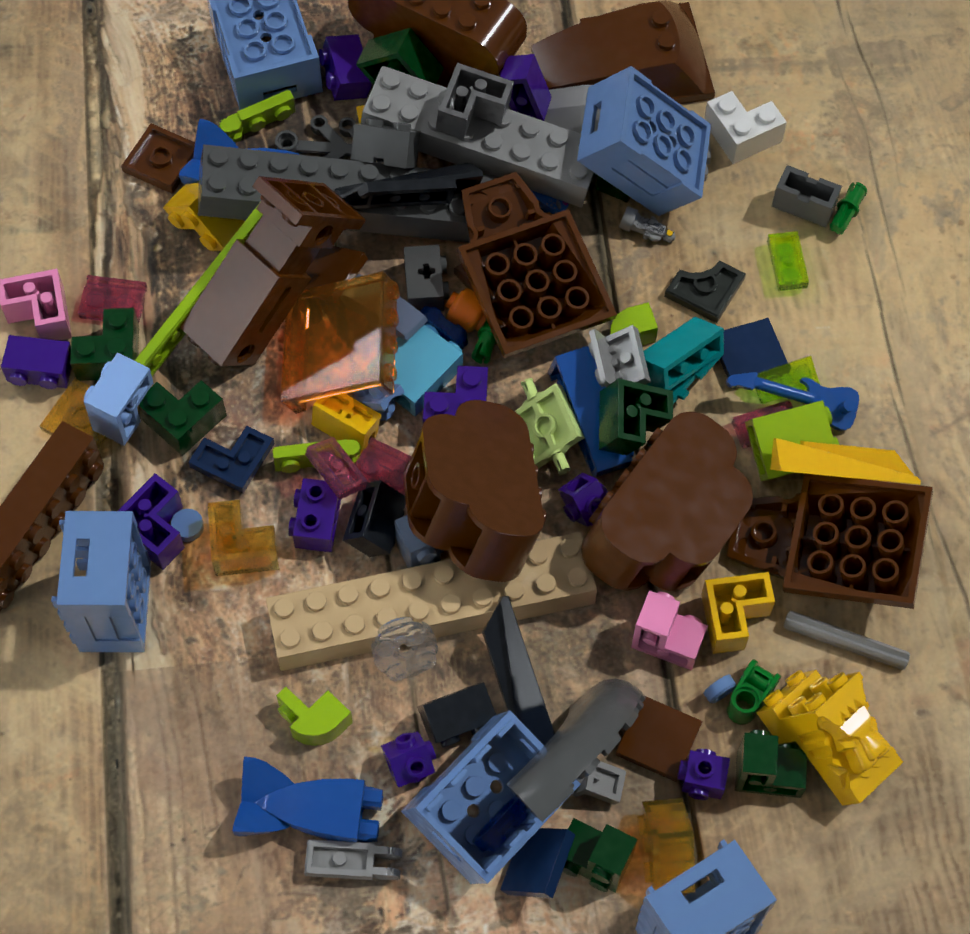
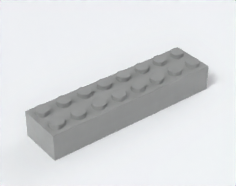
M385 66L381 67L362 111L361 123H365L366 118L383 120V125L393 127V122L411 124V130L421 131L419 152L456 165L471 163L482 170L485 175L502 177L517 172L530 190L582 208L595 173L577 161L581 138L580 133L507 109L501 125L472 116L463 140L435 130L438 110L446 92V87Z

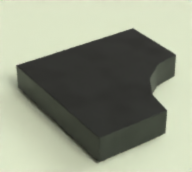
M719 261L713 268L704 272L690 273L679 269L665 291L664 297L718 323L744 281L746 273L722 261Z

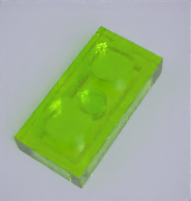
M798 231L768 234L767 243L778 291L808 288L809 279Z
M806 356L757 373V377L800 390L807 389L804 384L800 383V379L803 377L810 378L820 384L811 356ZM756 389L760 404L783 398Z

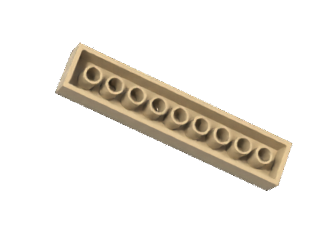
M582 532L536 541L520 575L514 580L507 582H495L472 577L460 570L451 559L268 597L266 598L280 670L294 669L484 628L490 620L499 598L502 596H509L517 621L595 604L597 587L593 573L587 568L582 558Z

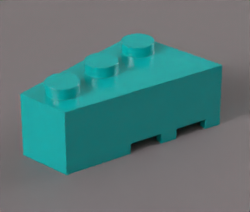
M693 317L644 350L651 383L646 385L673 391V404L678 398L684 400L689 394L687 388L696 378L702 380L723 356L724 328L698 317Z

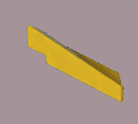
M773 439L770 470L921 485V480L914 476L895 450L800 441V444L783 439Z

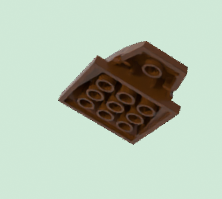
M666 0L648 2L600 16L581 18L579 24L550 35L531 45V52L536 57L549 90L580 85H594L632 66L650 79L654 86L679 104L711 100L715 96V90L689 2L679 4Z
M517 172L461 190L470 243L459 246L457 254L503 358L516 355L616 318L617 313L569 209L552 215L544 213L539 207V201Z
M804 474L801 493H797L791 499H783L780 496L753 498L749 511L730 537L727 558L748 568L763 573L769 572V575L783 579L784 593L914 609L933 497V487Z

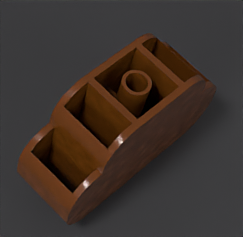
M348 0V7L354 19L363 28L373 33L374 38L411 28L444 67L437 85L446 88L457 63L500 77V71L503 69L506 59L517 53L527 36V24L523 15L507 0Z
M469 400L463 402L457 408L455 416L449 414L433 415L425 420L412 457L403 471L408 523L413 534L431 547L448 551L451 560L460 570L478 579L507 582L517 578L546 521V510L542 508L541 502L542 488L538 486L537 480L538 466L534 464L533 458L534 444L530 442L527 424L519 414L501 404L482 400Z
M698 412L680 413L672 418L664 430L658 427L647 441V444L641 448L630 466L625 469L611 491L609 490L598 505V508L588 521L593 525L585 535L581 545L582 558L587 568L603 582L619 590H635L645 585L647 581H650L660 589L672 592L682 591L692 586L720 552L749 511L753 501V492L749 481L733 466L737 457V449L730 433L710 417Z

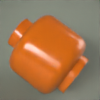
M469 288L463 289L459 294L454 291L445 304V307L449 309L446 316L447 320L466 333H470L474 329L478 331L486 321L475 292Z

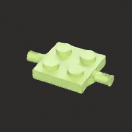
M525 379V382H521V386L527 399L515 412L527 424L530 442L534 444V464L539 469L553 460L558 474H566L571 468L564 454L570 447L585 437L562 385L555 383L545 391L538 392L533 379Z

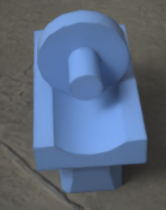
M359 372L348 382L354 393L352 398L382 414L380 419L382 421L388 420L394 414L395 402L393 398L404 393L401 385L389 384L384 374H377L369 378L367 373Z

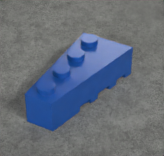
M589 346L555 356L548 370V375L551 381L557 380V384L562 385L585 437L578 442L592 477L596 478L628 467L633 461L634 451L626 456L599 450L600 391L605 386L602 387L596 379V361L590 353Z

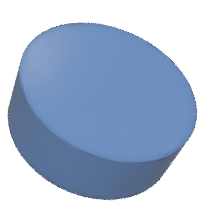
M182 509L172 517L171 526L180 532L182 541H194L201 536L204 524L201 515L196 510Z
M728 674L710 685L703 694L710 703H716L730 694L737 684L731 675Z

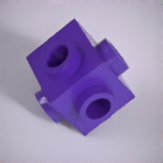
M582 472L558 489L565 503L563 510L566 516L572 522L576 521L586 527L593 525L588 520L608 493L604 485L598 479Z
M418 731L403 733L395 740L381 745L390 774L398 788L409 783L421 782L427 776L436 773L432 760L437 759L432 743L430 740L424 742Z
M709 749L690 750L687 761H680L677 779L683 780L681 791L689 793L688 795L691 798L698 800H707L709 797L721 800L725 791L730 758L717 756L714 751Z

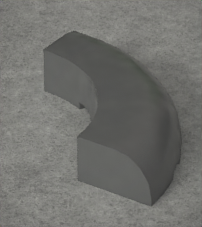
M617 678L603 680L594 685L569 708L566 720L547 744L506 785L530 812L543 822L574 792L573 782L577 778L581 780L589 776L600 763L597 756L601 753L604 757L609 755L622 738L618 732L622 727L626 731L633 725L639 711L644 706L642 702L646 699L645 695L630 682Z

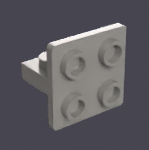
M631 325L606 337L596 329L589 331L591 339L589 350L597 365L595 376L602 387H607L618 378L645 385L651 383L639 331L635 326Z

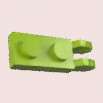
M290 90L283 91L241 109L226 119L224 118L219 122V128L234 142H239L245 133L260 131L271 122L289 118L296 112L294 97Z
M354 439L327 440L279 446L272 449L275 472L293 473L300 468L307 467L325 469L330 467L331 464L337 463L343 468H347L350 466L354 467V465L357 466L359 461H361V446Z

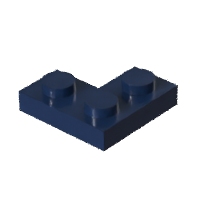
M249 426L245 427L231 450L207 438H203L188 464L190 468L244 494L274 446V438Z

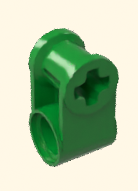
M752 659L741 676L727 706L729 719L739 725L748 724L755 718L756 712L764 704L763 700L774 691L782 677L778 673L773 675L760 667L755 659ZM745 701L751 708L742 709L736 702Z

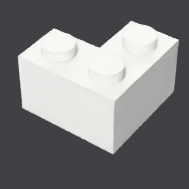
M733 91L708 101L704 117L711 124L710 132L732 164L781 143L787 124L772 101L747 112Z

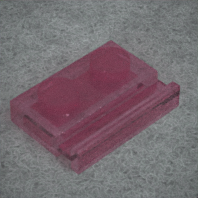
M87 275V284L84 286L78 310L80 318L103 321V309L134 308L138 323L140 322L145 292L148 289L146 282Z
M371 437L366 449L364 448L350 471V479L360 484L382 480L405 496L403 471L412 456Z

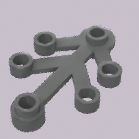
M322 115L314 116L311 119V130L316 135H322L328 142L298 140L297 135L289 130L281 131L275 137L276 149L295 153L327 154L324 157L342 159L345 156H351L352 144H347L328 124L327 118ZM350 117L341 119L339 122L340 134L344 137L353 138L356 121ZM318 123L324 124L322 127L315 126ZM347 125L352 126L350 129H345L344 127Z

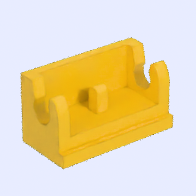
M330 385L313 404L311 425L336 440L354 439L360 443V454H363L367 450L370 436L375 438L378 433L382 414Z

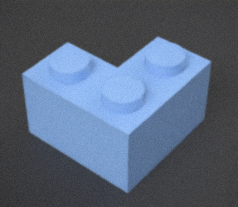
M118 352L112 361H108L104 365L100 379L95 386L92 385L88 388L84 396V404L93 431L125 446L141 422L137 407L153 385L150 368Z

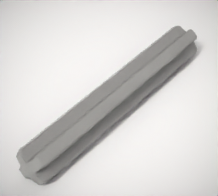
M794 611L788 612L784 622L785 629L901 670L907 667L910 659L908 651Z

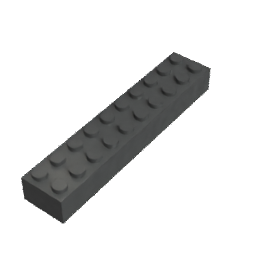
M203 144L199 169L198 216L246 220L261 202V194L252 187L259 176L325 183L331 190L335 191V188L432 169L419 167L406 169L387 166L382 163ZM483 174L481 183L499 178V176ZM455 193L451 204L354 209L366 221L360 230L346 229L349 231L470 243L462 193Z

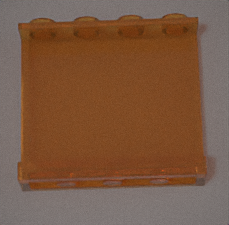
M384 271L304 289L286 316L280 401L295 414L306 412L307 401L377 386H382L389 394L394 393V381L397 379L395 353L398 351L396 326L399 324L397 299H399L400 291L397 283Z

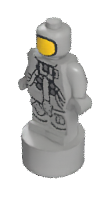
M627 206L619 228L630 232V230L644 234L643 239L660 241L663 237L664 241L671 243L676 237L675 232L669 229L665 231L666 226L659 223L654 216H651V219L640 216L637 209Z

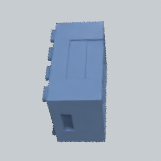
M207 0L213 30L239 110L286 90L291 91L294 99L323 92L319 56L312 35H308L297 0ZM264 16V17H263L262 19H260V20L255 19V18H257V17ZM265 36L272 38L269 42L261 41ZM296 85V87L263 95V93Z
M630 66L588 87L577 161L660 216L702 198L711 124L694 111H689L654 86L650 79ZM598 108L601 109L598 130L594 132Z
M65 511V520H59V526L63 532L58 592L57 596H52L51 601L54 607L58 608V615L61 621H64L66 631L70 632L69 637L72 643L76 644L79 652H145L151 560L143 545L133 511ZM75 562L79 570H86V576H74Z
M510 710L493 716L470 739L472 743L430 786L424 787L401 810L470 884H488L555 812L553 811L543 822L540 821L506 785L544 747ZM494 780L499 781L502 786L501 791L497 794L493 793L490 788ZM577 780L573 782V790L575 791L581 785ZM471 804L476 805L479 809L478 815L474 818L470 817L467 813V809Z
M722 840L717 847L719 850L657 890H654L652 886L647 888L645 893L647 896L643 899V905L640 909L641 913L638 915L635 930L638 934H757L763 926L762 922L769 910L773 908L777 899L736 840L729 844ZM706 876L709 877V881L686 896L682 894L683 891Z

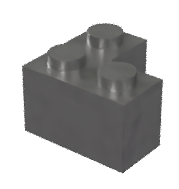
M457 63L438 110L435 130L464 140L472 116L501 125L510 103L514 81Z

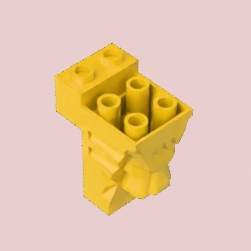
M798 670L785 680L787 685L781 691L779 689L775 690L763 700L765 705L756 713L770 733L774 736H779L778 744L797 742L842 806L859 804L892 774L903 761L896 753L895 748L890 746L888 741L878 732L877 721L868 712L869 703L868 701L866 702L862 681L863 676L860 672L847 675L841 672L827 679L826 676L821 677L817 670L804 673L802 670Z

